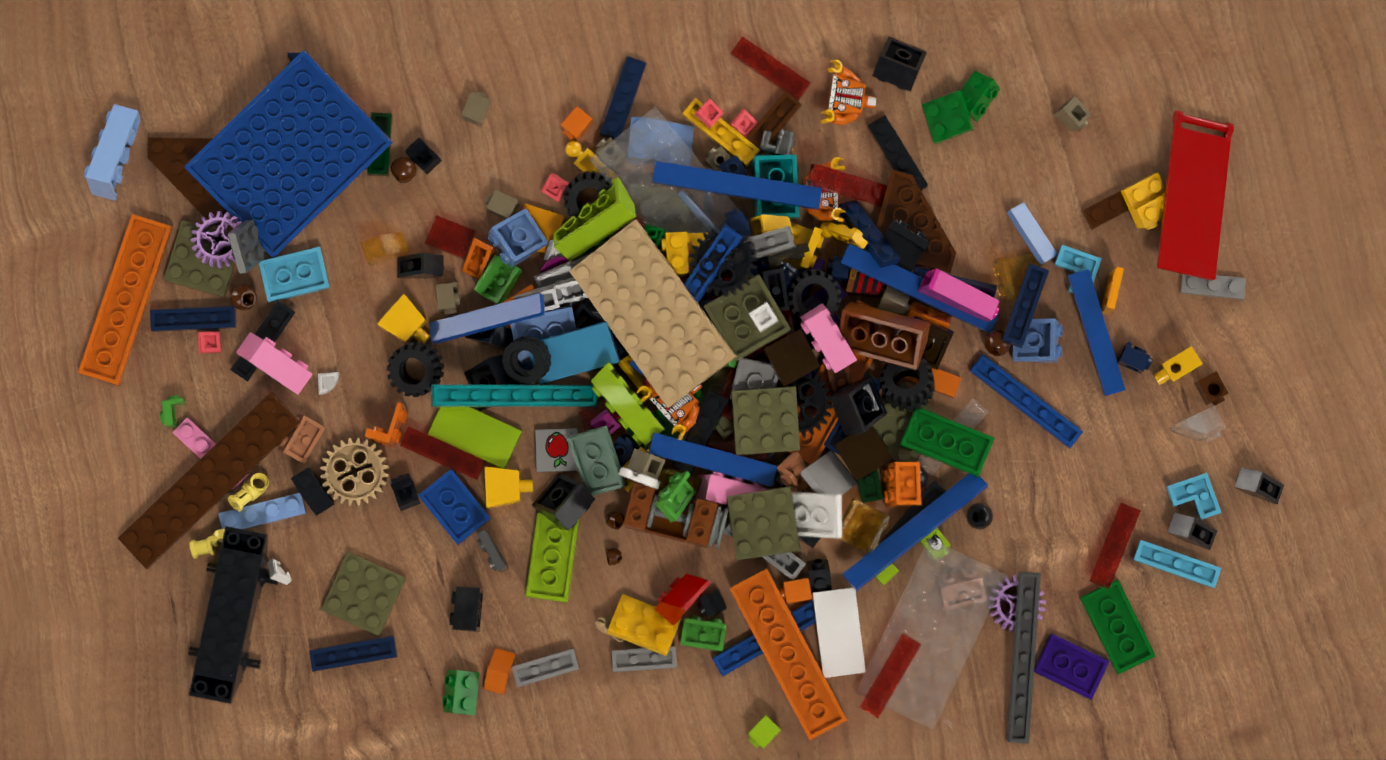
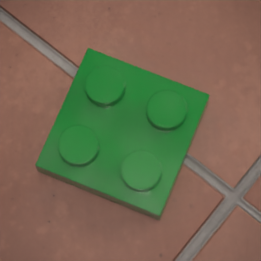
M957 90L922 104L934 144H939L974 130L962 90Z

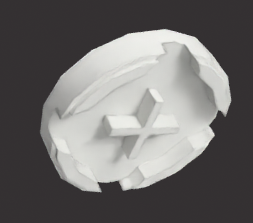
M624 467L620 469L618 474L658 489L660 485L659 480Z

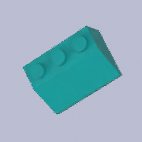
M796 155L754 156L752 160V175L757 178L798 184ZM754 200L755 217L760 215L788 216L790 219L800 217L799 207Z

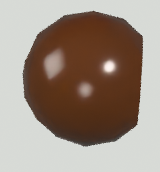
M407 157L395 159L390 168L393 176L400 183L410 182L415 177L417 170L415 163Z
M237 285L230 294V301L238 310H249L255 305L257 294L249 285Z
M994 330L987 334L984 345L990 354L1002 356L1009 351L1011 345L1002 341L1004 331Z

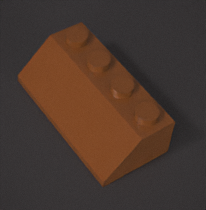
M849 302L842 310L839 331L853 353L917 370L927 344L930 322Z

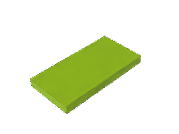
M440 407L428 432L429 436L502 469L506 468L522 434L521 430L471 407Z
M537 512L525 597L568 603L580 518L575 526L567 531L555 525L543 514Z

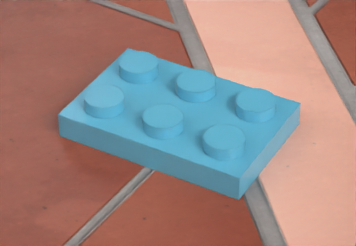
M321 247L263 260L259 263L268 303L330 288Z

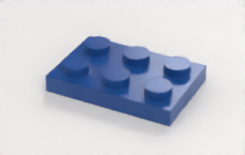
M452 469L418 495L457 545L491 519Z

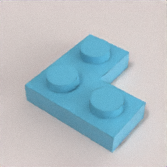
M1061 245L1054 266L1074 273L1089 269L1094 283L1102 258ZM1070 285V286H1069V289H1068V292L1073 294L1072 288H1071V285Z
M1207 473L1166 487L1173 507L1193 500L1200 520L1222 513Z

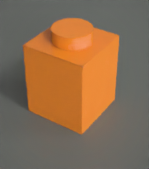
M576 106L561 124L562 134L570 141L574 139L578 142L594 124L593 119Z
M809 578L783 582V587L779 588L783 600H786V604L812 600Z

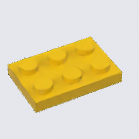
M622 594L607 634L667 656L681 619L673 626L655 610V606Z

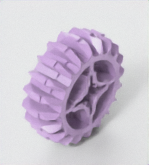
M217 211L216 217L209 213L210 219L207 220L203 216L201 219L204 223L202 225L198 222L195 224L199 230H192V234L197 236L191 238V242L196 244L192 247V250L198 251L195 256L202 258V263L206 264L209 261L210 267H214L216 262L218 268H222L223 262H225L227 267H230L231 259L236 263L232 249L224 255L218 256V254H221L222 250L226 247L231 248L229 238L227 237V226L229 225L235 229L242 222H237L238 218L235 215L230 218L228 212L224 214L223 218L220 211ZM218 225L216 231L207 232L211 227ZM222 237L226 241H219L217 243L214 239ZM204 239L212 243V254L206 252Z
M1012 575V582H1010L1008 577H1005V585L998 581L996 584L1000 589H991L996 596L988 597L989 600L994 601V604H989L988 608H995V611L991 612L990 616H998L994 621L995 624L1001 620L1003 621L1001 629H1005L1009 625V632L1014 630L1015 621L1011 619L1015 616L1016 610H1013L1014 603L1011 600L1014 599L1015 601L1017 595H1007L1004 591L1009 587L1017 586L1016 575ZM1041 591L1039 596H1042L1044 592ZM1000 598L1008 604L1006 617L1000 608ZM1044 599L1039 600V604L1046 603ZM1039 607L1038 611L1045 612V608ZM1038 614V620H1042L1043 617Z

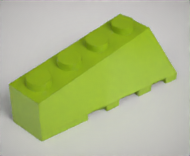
M618 176L612 181L613 186L607 191L602 189L598 193L599 198L591 205L587 203L582 207L577 218L572 216L553 233L554 247L569 261L580 257L586 250L598 245L601 240L609 235H613L619 228L629 224L636 218L635 205Z
M610 362L591 380L593 384L591 389L598 397L602 395L607 400L605 406L612 414L615 411L621 417L618 421L626 430L630 428L633 431L634 435H632V438L639 446L643 444L647 447L651 443L654 433L663 434L665 432L662 425L648 408L643 405L638 396L631 391L624 379L616 373Z

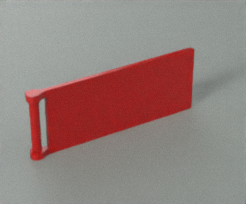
M1176 110L1172 119L1173 133L1157 268L1213 281L1216 279L1234 124L1228 122L1224 124L1184 114L1183 111ZM1183 122L1221 131L1224 137L1182 128L1181 124Z

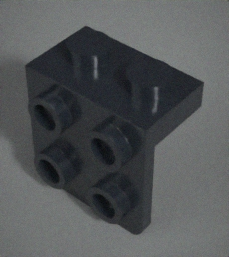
M899 219L896 222L893 220L884 237L900 257L899 262L894 265L911 272L930 242L926 240L927 236L917 230L914 233L909 230L910 225Z

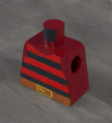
M851 269L845 293L850 296L877 298L880 295L881 288L886 289L887 285Z

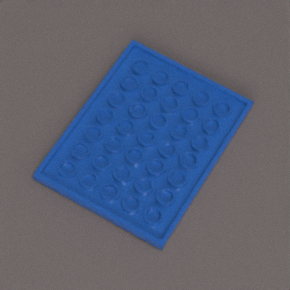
M303 50L185 168L231 216L235 215L238 218L237 222L241 221L243 223L245 220L253 219L258 229L261 246L272 258H275L371 165L393 141L324 69Z

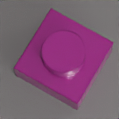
M608 409L590 421L594 429L607 425L609 434H612L621 427L620 422Z

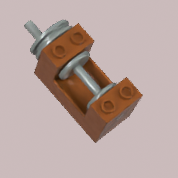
M634 483L624 521L625 528L703 548H711L712 544H716V549L718 550L723 534L733 537V534L725 526L729 508L726 507L725 511H721L722 506H718L717 503L701 499H691L678 519L670 522L655 505L660 497V491H656L655 488Z

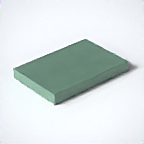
M607 425L567 437L583 485L592 496L627 486L625 477L618 475L621 465Z

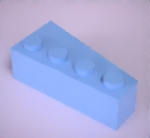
M114 104L112 110L108 111L106 126L99 133L98 146L93 148L91 164L86 166L84 177L87 180L92 195L116 201L118 194L115 193V187L117 183L121 184L122 165L128 163L130 154L128 146H133L141 121L137 110Z

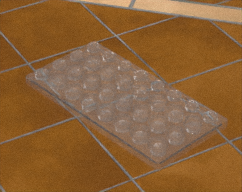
M656 106L590 158L592 164L607 180L609 185H614L612 181L617 176L620 178L635 205L636 218L643 227L645 224L665 229V233L708 232V235L711 236L712 234L677 196L682 189L718 229L720 227L723 228V223H726L725 213L734 209L739 212V209L727 195L652 183L655 161L706 169ZM746 219V221H747V223H748V226H749V228H750V230H751V224H750V223L748 222V220Z
M928 538L856 693L934 730L1007 574Z

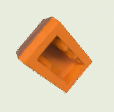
M474 238L462 271L479 280L486 270L489 261L492 260L496 253L494 247Z
M495 648L487 669L483 689L504 695L516 657L515 653Z

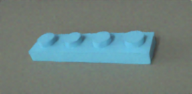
M1139 540L1133 557V561L1213 589L1216 587L1222 569L1143 540Z

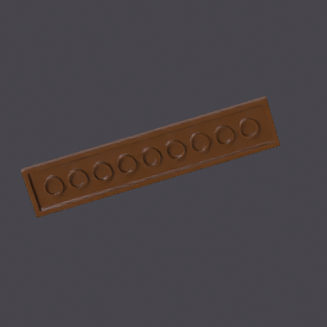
M270 392L126 529L118 539L145 569H149L296 429L301 422L273 392Z

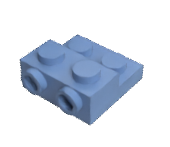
M526 208L491 227L488 233L490 235L488 236L490 244L493 247H498L501 252L500 258L502 262L509 264L511 268L526 260L531 254L547 246L549 243Z
M1032 319L1023 347L1013 346V361L1058 363V358L1062 357V346L1058 345L1059 337L1063 335L1062 324H1059V321L1056 319Z

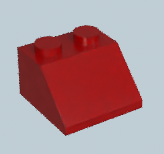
M687 573L681 579L677 577L670 584L672 589L669 593L664 591L656 600L659 604L655 610L674 626L700 598L711 582Z

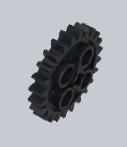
M711 229V236L704 233V241L697 239L700 244L699 247H692L696 254L689 255L694 259V262L689 263L691 267L698 265L706 251L716 240L715 238L719 233L714 229ZM743 235L739 245L732 249L728 256L726 255L725 260L728 262L726 265H721L718 278L713 279L711 284L707 285V293L711 294L714 290L715 296L719 297L722 291L723 296L728 297L729 291L736 295V288L744 291L742 286L744 283L750 286V282L747 279L749 277L755 278L751 271L758 270L753 263L759 261V259L752 256L757 253V250L750 249L753 242H746L748 238L746 235ZM720 239L719 241H721L726 248V243L722 239ZM713 250L710 251L712 253L711 258H704L700 262L701 272L705 275L714 273L719 263L717 259L718 257L722 258L725 251L715 253ZM741 252L742 259L739 262H734L733 257L735 253ZM710 260L714 263V269L711 272L703 270L702 264L704 261ZM698 271V276L695 279H699L702 281L700 288H702L707 278L700 275ZM728 271H732V279L730 281H725L724 274Z
M812 372L784 386L797 385L800 400L805 402L801 405L803 422L799 421L798 414L799 433L802 434L803 438L806 437V432L808 431L813 436L814 428L821 431L819 424L827 425L824 417H831L827 410L833 409V406L828 404L831 401L830 396H826L831 391L830 388L823 389L826 381L819 383L820 376L817 375L813 379ZM779 379L776 387H782ZM805 387H811L814 392L811 396L806 397L802 394V390ZM813 407L817 410V414L814 417H807L805 411Z

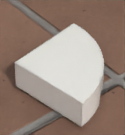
M339 372L318 373L319 395L327 394L335 388L339 381Z
M272 558L268 561L270 578L288 585L292 581L289 572L285 573L279 566L281 563Z

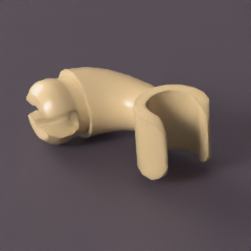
M604 617L597 618L598 622H595L596 628L600 632L607 634L610 624ZM612 636L615 640L619 642L624 641L623 639Z

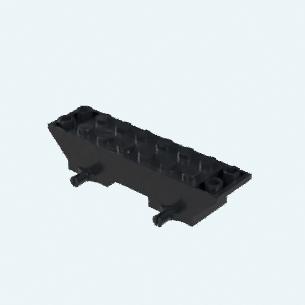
M225 526L218 563H208L207 565L215 568H207V572H214L215 576L199 648L189 647V650L197 651V653L188 651V655L197 656L188 696L232 704L239 684L242 683L246 668L260 669L261 665L253 664H261V660L249 658L248 651L251 642L249 639L262 588L265 583L275 585L279 583L278 581L271 580L270 575L267 574L269 559L267 557L268 534Z

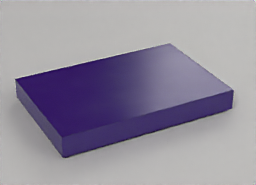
M1051 633L1034 668V673L1092 700L1110 661Z

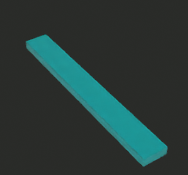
M431 385L432 407H596L597 395L591 389L593 385Z

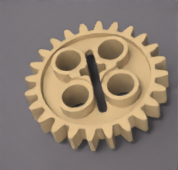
M349 438L348 444L340 440L341 447L333 445L335 451L333 453L327 451L330 458L322 459L327 463L326 466L320 467V469L326 471V474L321 475L320 478L327 479L322 485L324 487L330 486L327 493H335L333 496L334 500L341 497V504L343 505L347 500L349 506H353L354 501L357 502L358 506H361L362 500L370 504L369 497L377 499L375 493H383L380 486L388 485L383 481V478L390 477V475L384 473V470L390 467L383 465L388 459L386 457L380 458L383 451L378 450L375 452L377 445L373 444L369 447V440L367 439L363 444L361 438H357L356 443L353 442L352 438ZM365 453L366 460L358 464L355 460L357 454ZM340 461H345L346 469L343 472L336 470V465ZM372 463V467L358 471L357 477L349 475L338 481V477L352 473L353 467L361 469ZM367 472H373L374 479L370 483H365L364 475ZM352 480L355 485L354 489L349 492L345 491L344 484Z

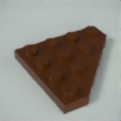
M148 137L147 158L207 220L210 219L209 213L216 217L217 211L222 213L223 218L227 211L185 168L213 138Z
M892 170L877 221V228L884 236L893 220L896 222L899 219L910 225L909 230L914 233L917 230L927 236L926 240L930 242L916 264L951 273L956 251L931 210L913 175Z

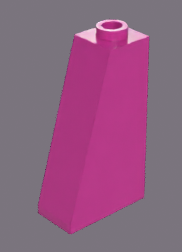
M939 269L926 272L918 292L986 322L991 321L992 318L995 319L999 312V300Z

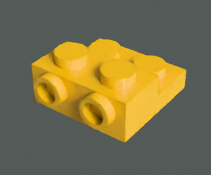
M1153 173L1121 190L1137 229H1153L1158 226L1157 221L1163 218L1166 189L1159 173Z
M665 233L666 238L661 239L662 251H666L667 262L678 277H689L691 275L690 272L695 269V267L689 265V263L694 262V259L689 255L696 254L692 247L700 246L697 239L704 241V233Z

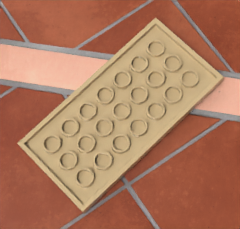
M638 220L631 222L569 271L605 322L607 321L610 329L667 408L673 406L737 357Z

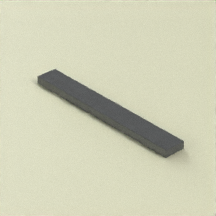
M1018 571L1006 740L1011 743H1029L1041 580L1040 572Z

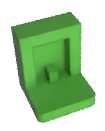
M179 395L169 396L166 401H161L163 411H160L161 423L165 424L167 428L177 427L175 406L187 404L186 400L180 398Z

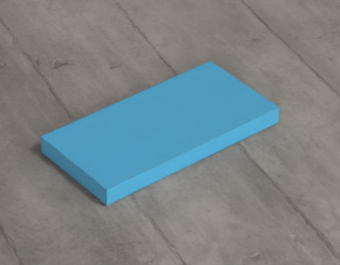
M607 321L541 339L540 341L544 343L549 349V354H551V366L549 367V372L539 380V384L604 367L609 362L610 364L620 362ZM529 352L531 361L533 363V366L535 367L536 360L534 356Z

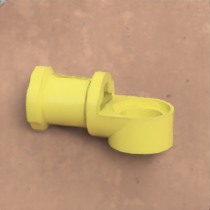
M262 473L254 474L249 481L241 486L240 491L235 495H230L228 501L232 508L240 512L249 501H254L263 494L269 485L267 476ZM261 479L264 482V487L256 488L253 485V480Z
M225 529L215 531L213 536H208L204 540H191L190 551L193 558L196 559L200 555L209 553L215 555L216 549L221 548Z

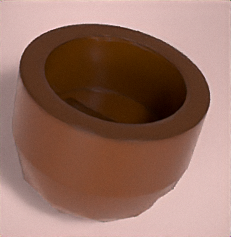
M618 512L607 514V526L619 530L624 522L623 514Z
M617 548L606 549V558L609 566L619 564L622 560V553Z

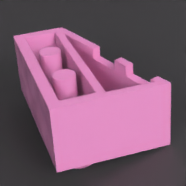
M823 304L818 305L801 316L803 322L800 325L806 335L808 333L812 335L814 340L811 343L817 353L819 351L823 353L825 358L822 361L828 371L832 369L837 373L857 360L839 331L838 326L831 318L828 309Z
M250 332L236 353L299 395L312 376V373L307 370L309 366L299 359L297 362L290 359L292 354L282 348L279 351L274 348L276 343L265 337L263 340Z
M712 471V475L697 476L694 489L696 493L692 500L701 499L728 507L727 496L770 489L763 488L764 484L751 481V485L746 484L744 479L732 476L731 479L724 478L725 474Z

